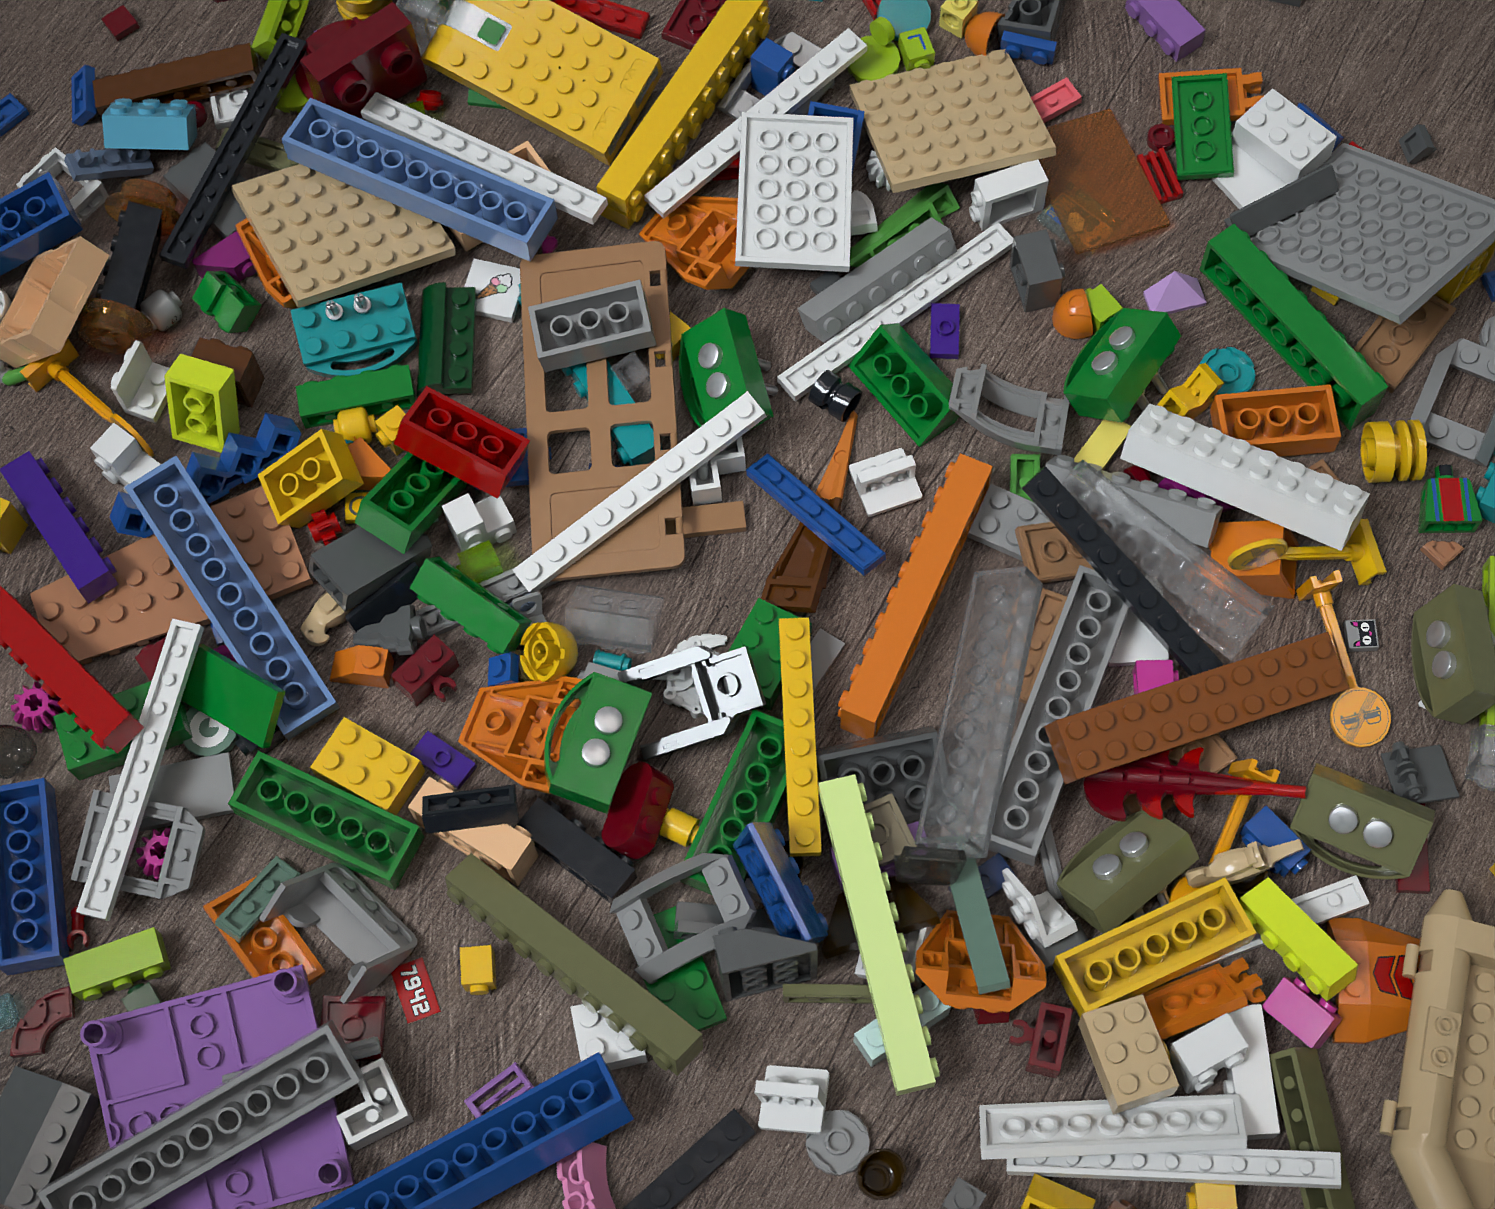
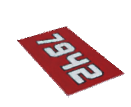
M422 957L398 966L391 973L408 1024L441 1012Z

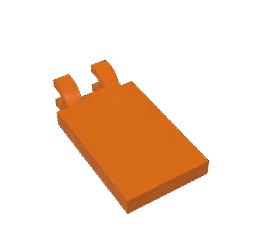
M1241 68L1159 73L1158 84L1162 124L1174 125L1172 77L1227 73L1230 121H1237L1264 97V95L1247 98V92L1251 94L1261 93L1262 72L1242 75Z
M1242 957L1226 967H1222L1219 963L1145 992L1143 996L1159 1036L1163 1040L1226 1013L1248 1006L1247 1000L1252 1003L1266 1000V996L1260 988L1254 990V988L1263 985L1262 979L1257 973L1250 976L1246 972L1240 974L1242 971L1249 969L1248 963Z

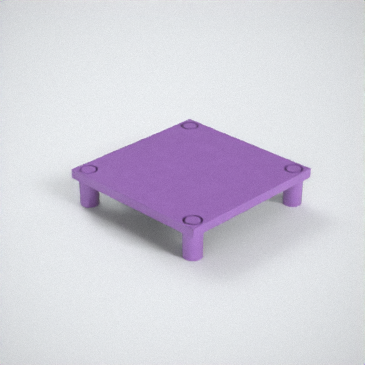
M299 965L288 969H281L277 972L84 1023L81 1028L80 1037L82 1042L89 1047L110 1148L222 1084L223 1075L248 1069L317 1029L319 1026L305 966ZM335 1096L142 1209H269L355 1185L344 1134L336 1117L339 1115Z

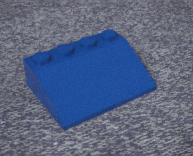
M752 822L747 824L733 846L778 935L815 944L823 941L828 936L826 932L828 924L822 913L817 914L812 904L814 897L810 888L806 884L802 885L797 875L800 871L795 859L792 856L788 857L783 848L785 846L783 835L779 829L774 830L771 822Z

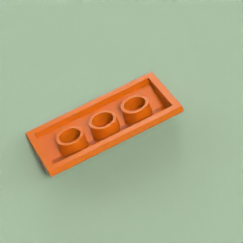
M257 876L203 906V909L214 924L215 920ZM283 914L265 922L260 920L240 943L217 927L252 978L277 972L281 969L304 965L310 986L326 972L294 926Z

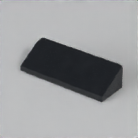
M415 562L409 564L346 615L345 619L354 633H357L358 630L367 625L380 623L385 615L395 613L400 607L411 605L418 599V594L410 589L420 570Z
M516 785L422 796V819L425 832L431 834L518 822Z

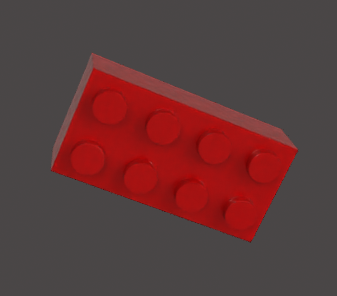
M426 386L401 420L394 441V445L497 499L522 464L530 443L529 439Z

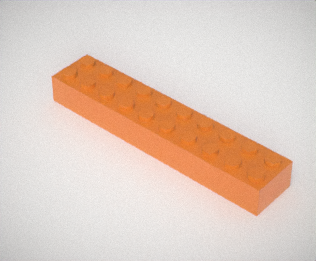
M961 453L956 463L950 462L945 473V478L947 479L944 487H938L933 499L935 503L932 512L927 511L921 527H923L921 536H916L910 548L912 554L909 562H903L898 574L900 578L897 587L893 586L886 600V603H888L886 612H880L876 620L874 638H868L862 652L864 655L862 665H855L850 677L852 681L849 691L844 690L838 703L840 709L837 716L841 718V729L864 739L877 736L989 489L993 466Z

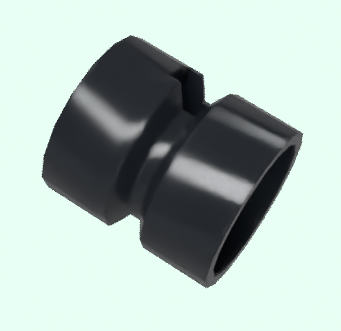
M826 370L813 385L808 400L821 409L828 407L830 415L841 422H845L851 412L857 408L863 391L849 382L843 384L841 377L830 370Z

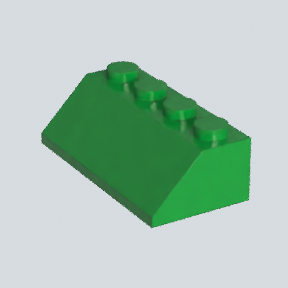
M899 323L880 325L848 365L919 447L925 445L953 425L960 417L949 409L953 383Z

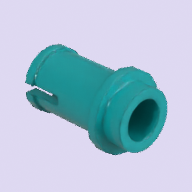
M597 649L592 663L623 671L631 668L632 658L627 657L625 653L620 656Z

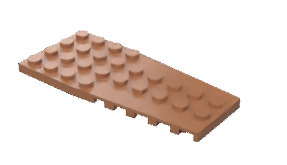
M262 486L210 507L270 601L313 583L290 524L284 526L277 523ZM155 534L142 538L102 558L103 560L108 557L117 570L112 575L119 585L89 604L69 575L30 594L39 622L82 665L92 662V658L107 653L112 656L121 653L120 649L135 644L143 646L149 644L150 639L162 635L166 636L172 618L201 626L212 623Z

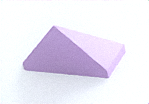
M1176 271L1143 293L1149 311L1171 314L1206 305L1198 279Z

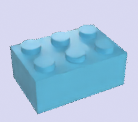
M121 98L112 102L102 115L104 148L189 150L197 138L195 104H187L186 100H172L170 104L160 103V100L146 99L143 100V103H132L131 99Z

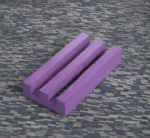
M515 1062L464 1100L473 1115L478 1118L523 1083L525 1086L500 1105L532 1089L534 1086ZM514 1073L517 1074L518 1077L476 1108L474 1104Z

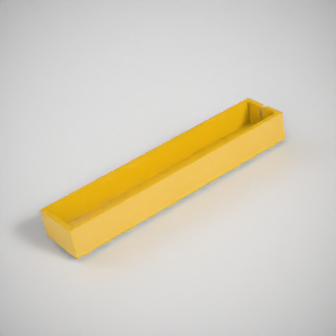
M768 0L725 1L597 184V193L606 197L608 205L601 213V216L628 230L634 221L638 222L641 219L644 207L647 204L644 195L672 173L674 163L677 159H682L686 152L687 144L691 139H695L698 136L701 124L705 118L709 119L711 117L716 102L719 98L722 99L725 96L729 83L740 74L743 63L747 58L750 59L751 55L755 52L756 44L760 38L764 39L770 29V24L768 23L770 11Z

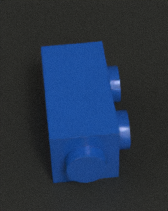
M1267 805L1252 817L1239 833L1246 847L1249 843L1255 841L1261 843V845L1272 847L1300 839ZM1301 840L1304 850L1276 862L1273 868L1269 870L1275 874L1279 873L1283 878L1290 872L1296 875L1308 864L1305 858L1311 849Z

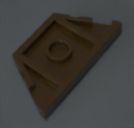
M898 875L888 878L891 890L886 891L889 903L894 902L896 905L899 921H895L894 924L897 934L903 933L904 935L941 923L937 912ZM844 892L838 895L827 930L828 936L823 942L822 953L825 959L859 949Z

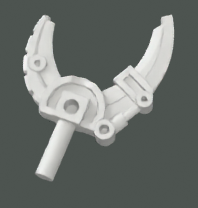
M720 634L695 635L689 637L687 641L683 640L680 642L672 654L695 646H707L710 649L725 646L727 636ZM692 666L652 679L666 680V689L663 693V701L666 704L684 707L691 711V716L695 719L704 716L697 689L694 686ZM748 710V711L742 712L741 715H742V714H745V713H748V712H750V711H752V710Z

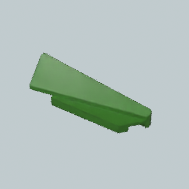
M935 183L927 185L877 226L878 231L870 232L850 249V266L859 267L929 218H933L943 224L940 218L960 208L948 184Z

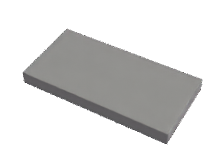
M227 752L159 766L148 801L184 807L197 820L234 813L228 805L235 792L231 755ZM121 774L108 776L110 793L115 794ZM143 816L138 832L171 826L173 822Z

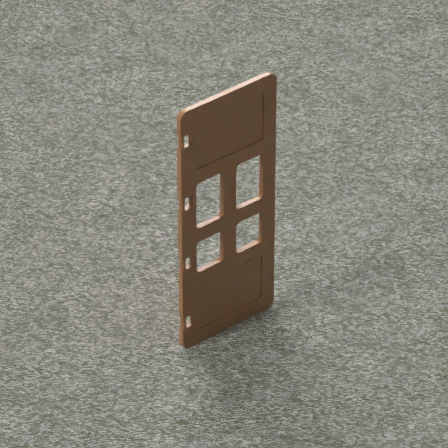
M658 241L534 255L531 262L522 259L520 263L527 439L530 440L528 445L532 555L652 464L623 467L613 466L611 431L614 427L652 424L655 449L654 462L678 444L667 260L665 247ZM660 273L661 285L651 286L650 274ZM641 280L656 340V346L648 347L651 399L647 402L611 405L609 401L606 357L586 362L588 406L586 408L548 412L546 374L537 356L528 307ZM656 354H665L666 366L656 367ZM590 431L591 468L586 471L550 473L549 436L555 433ZM670 436L671 449L661 450V437ZM681 482L550 582L668 570L681 567L686 558ZM675 520L676 534L667 535L666 521Z

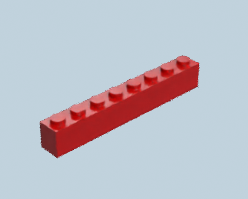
M0 585V645L5 650L10 647L12 651L9 655L21 666L25 663L28 665L25 671L35 681L39 682L41 679L44 681L41 688L53 699L58 696L60 700L57 704L70 716L75 713L77 717L74 721L85 732H88L90 729L94 732L90 738L103 750L109 746L118 754L144 726L15 597Z

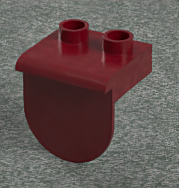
M394 2L365 20H359L355 16L349 20L330 23L315 31L306 39L308 45L306 53L295 71L298 86L308 100L310 98L360 119H363L361 115L362 109L376 92L397 101L428 81L412 23Z

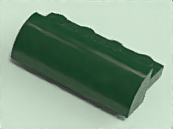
M439 282L423 289L421 295L417 398L426 386L445 396L446 394L473 393L476 287H447L446 282Z

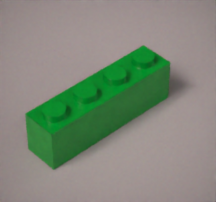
M392 365L388 369L377 371L365 370L356 375H339L330 380L308 381L303 385L295 386L299 414L305 429L333 424V419H337L338 413L342 410L363 407L367 410L368 415L376 416L387 413L396 405L402 410L410 409L417 400L409 365Z
M441 557L426 558L410 586V589L418 594L417 598L420 601L440 609V614L450 621H457L464 626L463 630L467 634L475 638H481L487 643L486 646L497 654L515 651L521 642L523 634L532 622Z

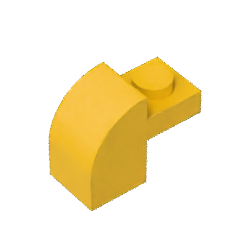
M1206 363L1199 364L1184 384L1169 389L1157 406H1162L1167 411L1179 416L1194 419L1213 403L1214 399L1212 397L1222 387L1224 382Z

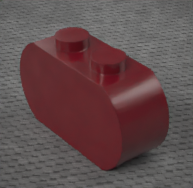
M638 762L627 768L622 774L602 830L603 842L631 859H639L647 855L656 844L674 790L672 779L645 762Z

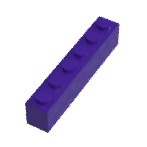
M28 451L0 468V472L88 604L119 585L112 575L117 570L108 557L102 560L99 554L103 552V549L94 536L88 539L86 533L90 531L81 516L77 519L74 518L72 514L77 510L68 497L64 499L60 497L59 494L64 491L54 477L48 479L46 475L51 471L42 458L35 460L31 452Z

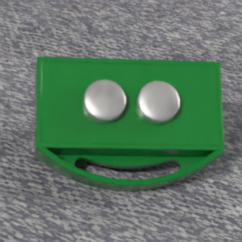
M723 308L682 333L679 350L681 388L686 406L699 428L747 391L767 416L751 429L774 417L768 395H777L778 388L764 383L761 369L765 371L770 370L771 363L757 358L746 315Z
M1122 308L1090 338L1074 360L1067 374L1063 389L1064 395L1079 416L1122 423L1130 416V410L1136 402L1142 411L1150 404L1144 396L1145 388L1150 381L1153 382L1160 394L1167 393L1169 388L1159 374L1160 367L1165 359L1174 352V346L1181 338V334L1168 313Z
M597 672L591 673L575 685L555 710L547 730L544 747V767L550 789L549 793L607 814L650 704L652 693ZM574 700H579L581 705L573 713L564 730L559 760L553 762L550 759V752L556 726L567 707Z

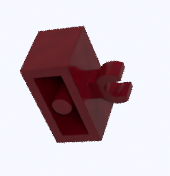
M434 634L392 673L391 677L396 688L417 707L433 691L438 700L445 702L446 697L441 693L443 687L449 686L456 692L458 690L457 685L449 676L460 665L455 653Z
M1041 1002L1037 1011L1034 1028L1029 1027L1023 1020H1013L1012 1026L1020 1028L1023 1031V1036L1019 1038L1010 1036L1009 1043L1014 1046H1021L1025 1043L1031 1044L1025 1071L1057 1078L1061 1069L1073 1009Z

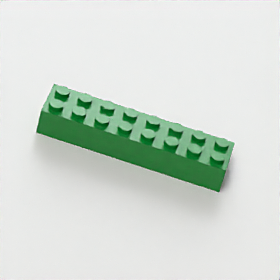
M1232 224L1209 240L1199 270L1307 386L1331 384L1337 417L1350 431L1373 415L1388 389L1384 377L1380 373L1375 372L1366 363L1364 356L1347 343L1345 336L1340 331H1336L1327 322L1325 315L1308 302L1306 295L1289 282L1287 275L1270 262L1268 255L1251 242L1249 235L1244 230H1240L1235 224Z

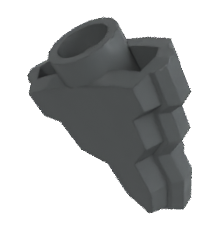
M414 605L402 606L397 612L385 615L380 623L367 625L358 630L357 633L353 634V644L355 646L381 647L388 649L389 652H397L399 656L411 655L417 651L418 641L426 639L425 621L421 615L416 616Z

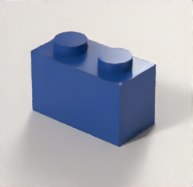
M768 38L761 43L750 57L751 86L764 96L792 75L795 70L793 66V53Z

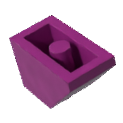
M237 231L192 260L201 278L205 276L207 271H226L234 280L240 282L257 272Z

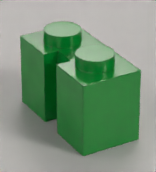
M207 271L192 297L200 305L201 311L209 316H215L214 320L219 323L218 326L227 333L247 332L262 306L226 271Z

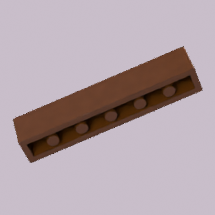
M250 43L237 44L226 49L213 50L197 56L184 57L180 60L158 63L155 66L142 69H133L118 75L105 76L101 79L93 80L95 107L102 116L112 102L121 98L131 99L132 103H143V100L157 99L160 100V103L171 104L172 100L196 101L250 88L260 73L258 57Z

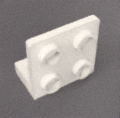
M135 340L132 348L126 351L124 363L119 372H116L112 377L111 390L125 413L156 424L167 404L164 376L169 368L152 362L143 343Z
M1009 868L1002 870L1006 881L1002 883V887L1007 897L1014 904V906L1010 907L1012 915L1018 924L1024 923V927L1032 940L1037 938L1046 948L1078 931L1075 921L1048 891L1033 897Z

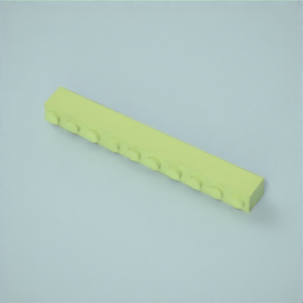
M855 774L820 782L818 792L896 1096L934 1087L936 1083L935 1078L940 1077L936 1058H929L927 1046L931 1045V1038L927 1026L921 1027L918 1014L923 1013L919 994L913 995L910 983L915 982L911 964H905L902 952L907 951L903 933L897 934L894 922L899 921L896 905L894 902L889 903L886 891L891 890L887 872L881 873L878 861L883 860L879 842L873 843L870 831H874L875 827L871 812L865 813L863 802L867 801L864 784L857 783Z

